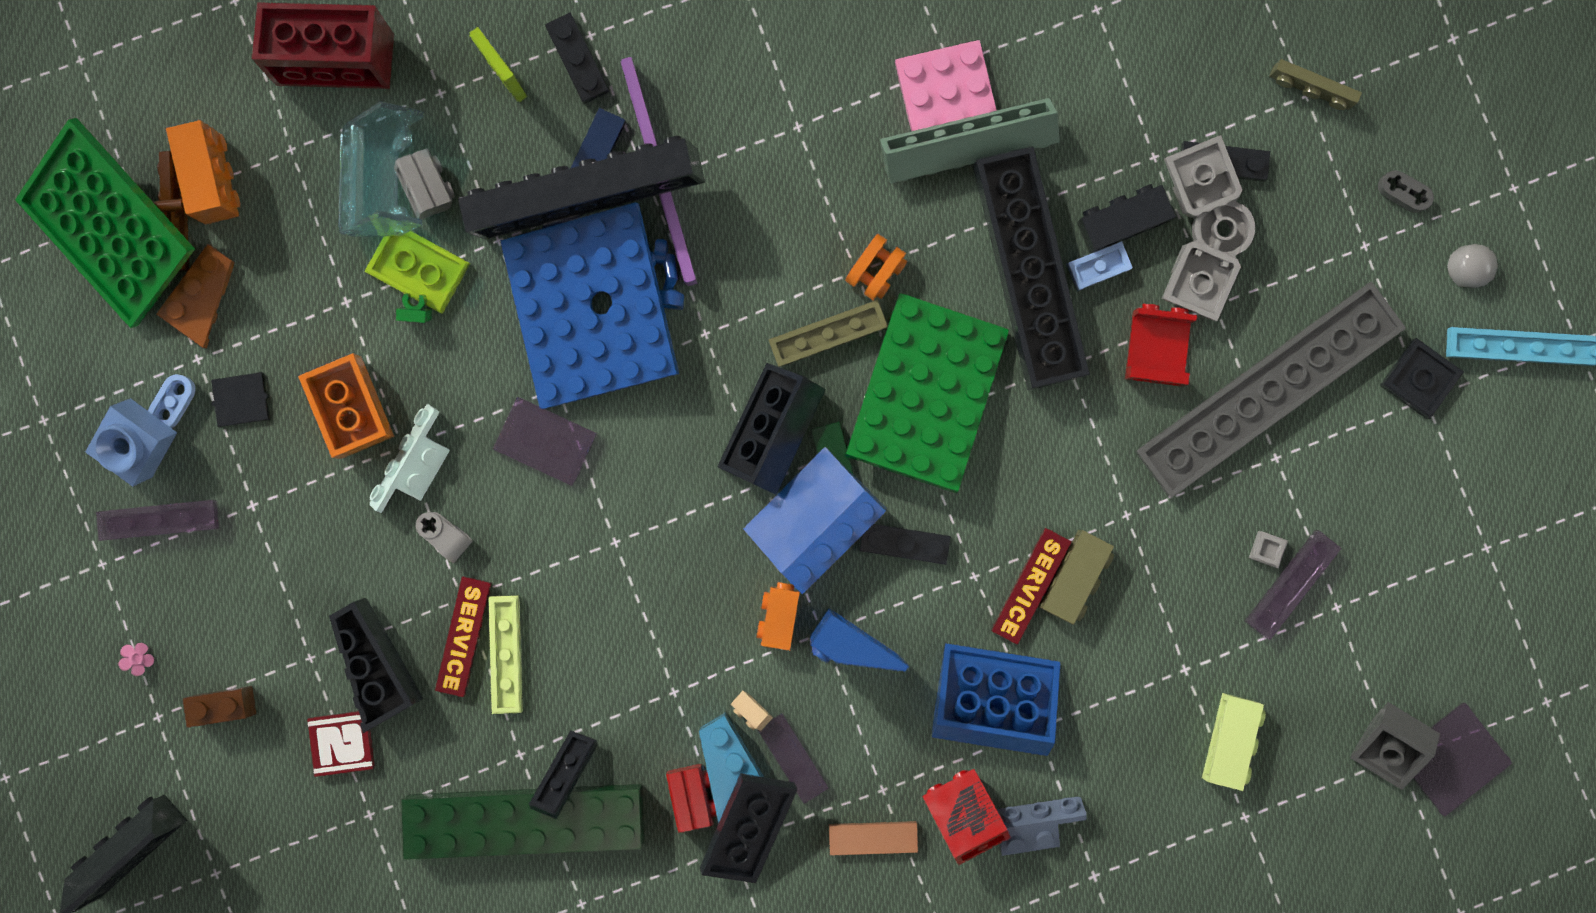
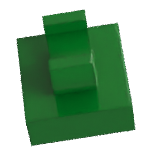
M410 293L403 295L402 303L404 307L396 309V321L422 323L431 321L432 309L424 308L427 303L425 294L419 295L418 305H413L410 302Z

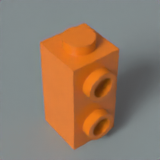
M777 582V587L771 586L770 593L764 592L761 609L767 610L765 621H759L756 638L762 639L761 646L790 651L800 593L794 590L792 584Z

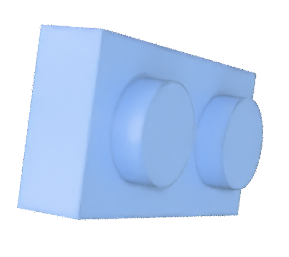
M1122 242L1066 264L1077 291L1133 269Z

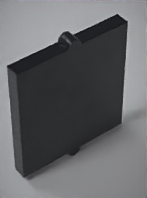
M263 372L211 380L214 398L211 404L215 406L218 427L270 420L267 404L269 394L265 390Z

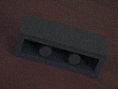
M1152 184L1136 190L1137 195L1129 199L1126 198V195H1122L1109 201L1110 206L1100 210L1099 206H1095L1082 213L1084 217L1077 224L1089 253L1102 250L1173 220L1176 216L1163 185L1154 188Z

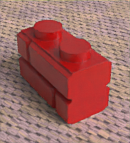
M696 764L667 771L666 777L678 832L681 833L712 826L714 822L713 817H716L717 814L714 800H709L707 788H711L707 770L703 771L702 764Z

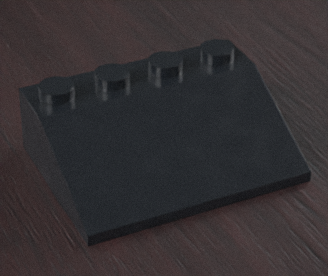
M165 794L155 799L150 796L137 807L140 811L133 818L128 816L115 827L118 831L111 838L106 836L93 846L95 852L89 858L83 856L70 867L73 872L64 880L59 913H76L100 900L188 821Z

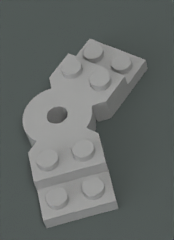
M1221 135L1164 158L1182 213L1194 219L1192 224V237L1194 241L1182 246L1161 299L1213 321H1218L1241 268L1235 256L1249 247L1255 234V221L1250 210L1243 204L1241 205L1236 202L1240 197L1242 187ZM1220 221L1226 222L1229 225L1230 232L1227 237H1222L1217 232V225Z

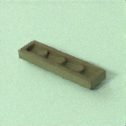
M876 300L768 340L778 367H782L884 330L888 326L880 304Z

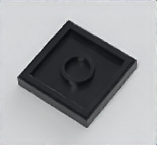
M1414 338L1380 386L1424 418L1431 419L1464 371L1418 338Z

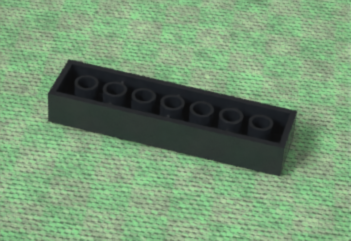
M681 136L666 138L664 144L653 146L651 143L642 144L635 147L636 151L625 154L624 151L609 153L607 159L604 160L586 159L580 161L577 167L569 169L568 166L555 167L547 175L540 176L539 173L524 176L523 181L520 182L503 181L496 183L494 189L486 191L484 188L467 191V196L458 198L465 231L487 240L705 183L698 148L686 138L682 139Z
M1034 147L976 160L973 165L974 175L1027 390L1090 375Z

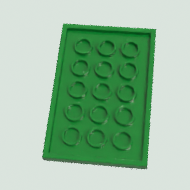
M78 118L68 119L15 199L130 328L140 324L195 250Z
M899 293L845 456L957 494L1009 329Z

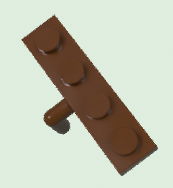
M171 151L159 152V162L157 164L160 179L159 201L153 203L188 240V218L185 213ZM189 258L179 272L189 270Z

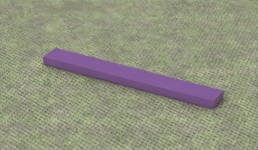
M632 57L621 59V65L644 144L651 143L653 146H657ZM671 192L660 194V200L684 282L687 286L695 285L697 280Z

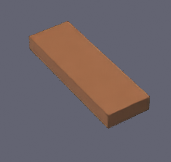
M917 822L829 824L830 855L918 853Z

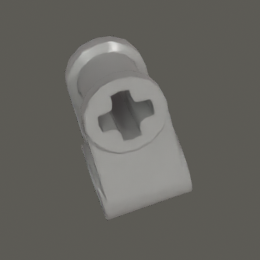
M437 512L423 513L416 520L415 527L419 535L452 563H455L473 542L465 532ZM426 519L436 520L434 526L437 528L436 531L426 530V528L428 527L427 523L425 522Z

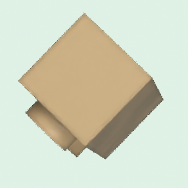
M742 691L731 703L735 708L733 710L734 713L740 718L744 717L747 720L746 724L752 730L756 728L762 731L773 718L745 691Z

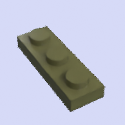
M1280 59L1273 66L1269 75L1270 78L1276 80L1278 85L1302 90L1303 95L1306 97L1326 100L1331 107L1338 110H1349L1358 103L1362 94L1360 91L1283 59Z

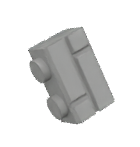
M424 149L412 155L398 158L395 161L394 170L418 220L450 209L454 192L448 181L444 183L440 175L442 167L436 155L431 156L429 150Z

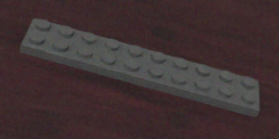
M1371 281L1135 452L1168 498H1172L1405 330L1406 327Z

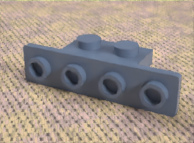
M1081 797L996 809L1011 837L1000 843L1001 854L1004 856L1060 847L1058 824L1087 819Z

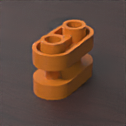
M880 234L873 238L845 279L853 287L859 281L867 285L868 287L864 295L873 301L876 297L880 299L884 297L891 286L888 280L892 274L899 275L908 262L904 259L907 253L896 247L892 253L884 249L883 247L887 239ZM877 257L884 264L874 277L867 270Z

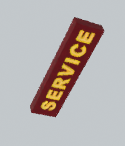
M1044 528L991 629L992 632L1018 645L1072 541Z
M462 576L435 691L465 697L492 585L491 582Z

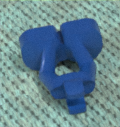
M657 239L655 241V250L650 253L654 267L656 264L663 265L666 275L663 288L660 289L663 307L666 309L683 310L684 294L673 290L678 280L675 256L668 254L669 246L666 240Z

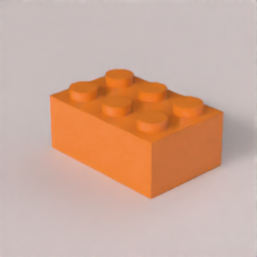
M201 120L166 128L186 215L205 225L239 217L237 208L240 207V199L236 190L232 188L231 179H234V174L230 163L226 162L224 152L227 151V144L224 136Z
M352 353L298 376L332 458L342 459L395 437L361 356Z

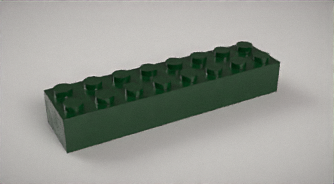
M642 784L574 787L557 819L530 809L529 802L537 789L409 794L401 800L403 860L641 849L644 844Z

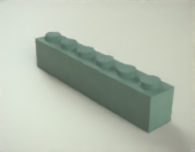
M1050 98L880 139L884 167L890 183L905 182L915 177L934 175L937 172L952 168H962L965 165L975 163L978 159L1032 146L1034 148H1045L1060 142L1058 113Z

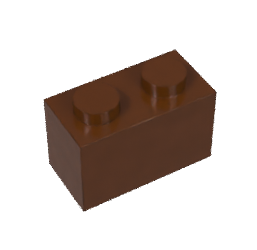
M252 686L182 698L187 728L244 719L256 715Z

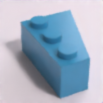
M726 712L703 725L699 730L718 823L740 773L764 777Z

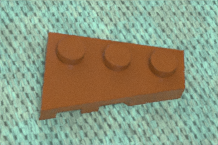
M207 244L159 309L157 315L202 348L207 349L210 341L208 337L212 325L215 324L218 316L217 309L221 297L225 294L235 262L212 245Z

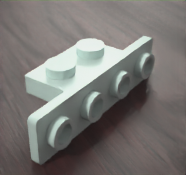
M427 404L424 409L422 408L418 411L414 418L415 425L413 429L400 442L398 455L395 460L392 459L386 466V476L381 484L376 485L370 495V506L375 511L382 513L395 489L421 501L450 450L426 437L439 414V411L433 406Z

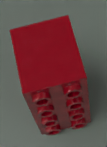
M257 2L252 60L276 86L390 89L394 33L375 5Z

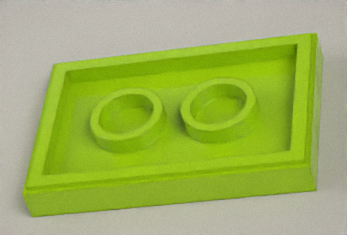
M478 27L470 32V38L515 100L521 102L527 97L526 93Z
M392 221L365 272L404 294L410 293L411 297L419 301V295L425 294L427 297L426 306L443 314L470 263Z

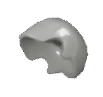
M1478 244L1459 247L1450 255L1447 265L1449 277L1456 285L1470 288L1487 285L1494 279L1498 268L1494 252L1489 247Z

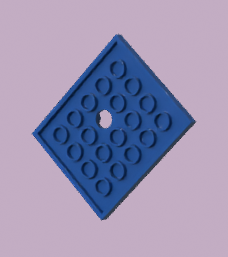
M631 203L500 241L540 409L544 410L679 374L638 203ZM606 292L612 298V306L606 314L600 315L593 310L592 299L597 293Z

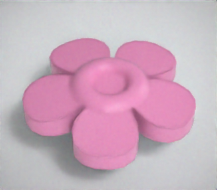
M138 643L135 648L131 645H125L121 648L120 654L126 658H122L118 665L123 671L131 668L132 675L141 676L145 672L144 667L153 665L154 657L150 654L144 655L148 651V647L144 643Z

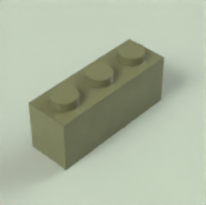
M1078 530L1039 608L1074 625L1076 620L1080 622L1088 608L1085 602L1089 594L1094 595L1100 586L1101 580L1098 577L1102 569H1108L1114 558V554L1111 553L1114 546L1084 530Z

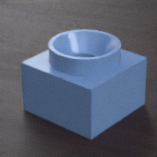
M130 398L109 407L86 453L97 460L104 468L112 471L133 487L153 477L177 432Z

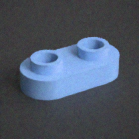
M179 374L168 377L151 403L148 412L170 428L175 427L195 395L194 382L189 377ZM180 385H183L185 388L182 395H179L177 392ZM165 410L170 412V417L167 420L163 419V412Z

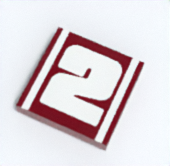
M359 711L307 718L314 777L375 768L371 732L368 730L362 733L360 726L362 721Z

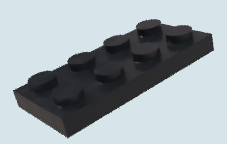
M740 773L701 863L700 871L702 876L751 883L757 882L798 789L795 782Z

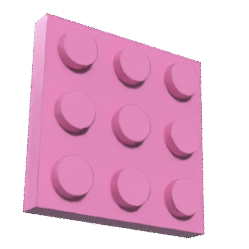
M980 40L895 59V66L911 131L997 111Z

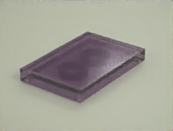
M517 397L493 450L573 486L597 433Z

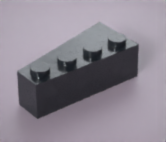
M367 598L354 601L329 616L339 652L342 653L346 665L344 669L347 680L350 679L354 697L352 698L354 705L359 710L362 722L360 726L362 733L367 732L424 699Z

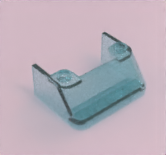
M380 101L347 122L343 127L340 141L338 220L339 231L342 235L353 237L401 236L422 225V219L410 217L405 207L398 206V177L394 170V164L399 158V154L408 148L412 142L410 125L422 119L424 111Z

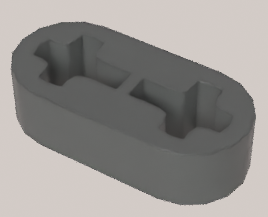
M1390 171L1379 179L1378 190L1380 194L1410 212L1419 213L1429 208L1433 203L1434 195L1432 190L1401 171ZM1395 178L1397 180L1396 186L1399 188L1391 191L1389 189L1391 184L1387 181ZM1421 193V200L1424 201V203L1422 202L1416 205V198L1412 195Z

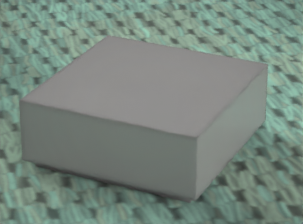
M1258 531L1249 559L1279 568L1288 540Z

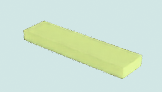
M519 595L490 596L489 630L492 714L522 713Z

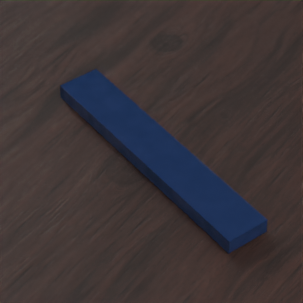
M599 108L571 168L579 166V162L582 160L596 159V161L607 159V155L612 153L626 120ZM582 215L544 224L542 229L581 218Z

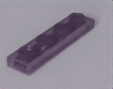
M217 500L96 512L99 541L219 529Z
M1315 530L1244 622L1267 640H1271L1342 548L1321 531Z

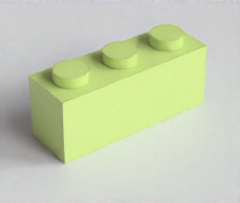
M1222 693L1202 775L1204 780L1217 785L1241 791L1244 790L1245 784H1248L1251 779L1252 769L1249 767L1251 757L1255 756L1258 750L1259 741L1256 738L1258 728L1262 727L1265 721L1264 704Z

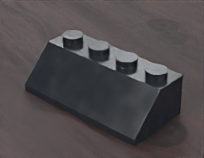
M766 363L717 467L776 495L826 389L804 376Z

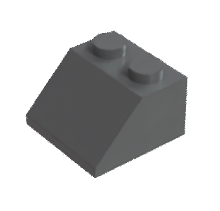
M1387 702L1370 722L1350 758L1403 790L1435 756L1440 733Z

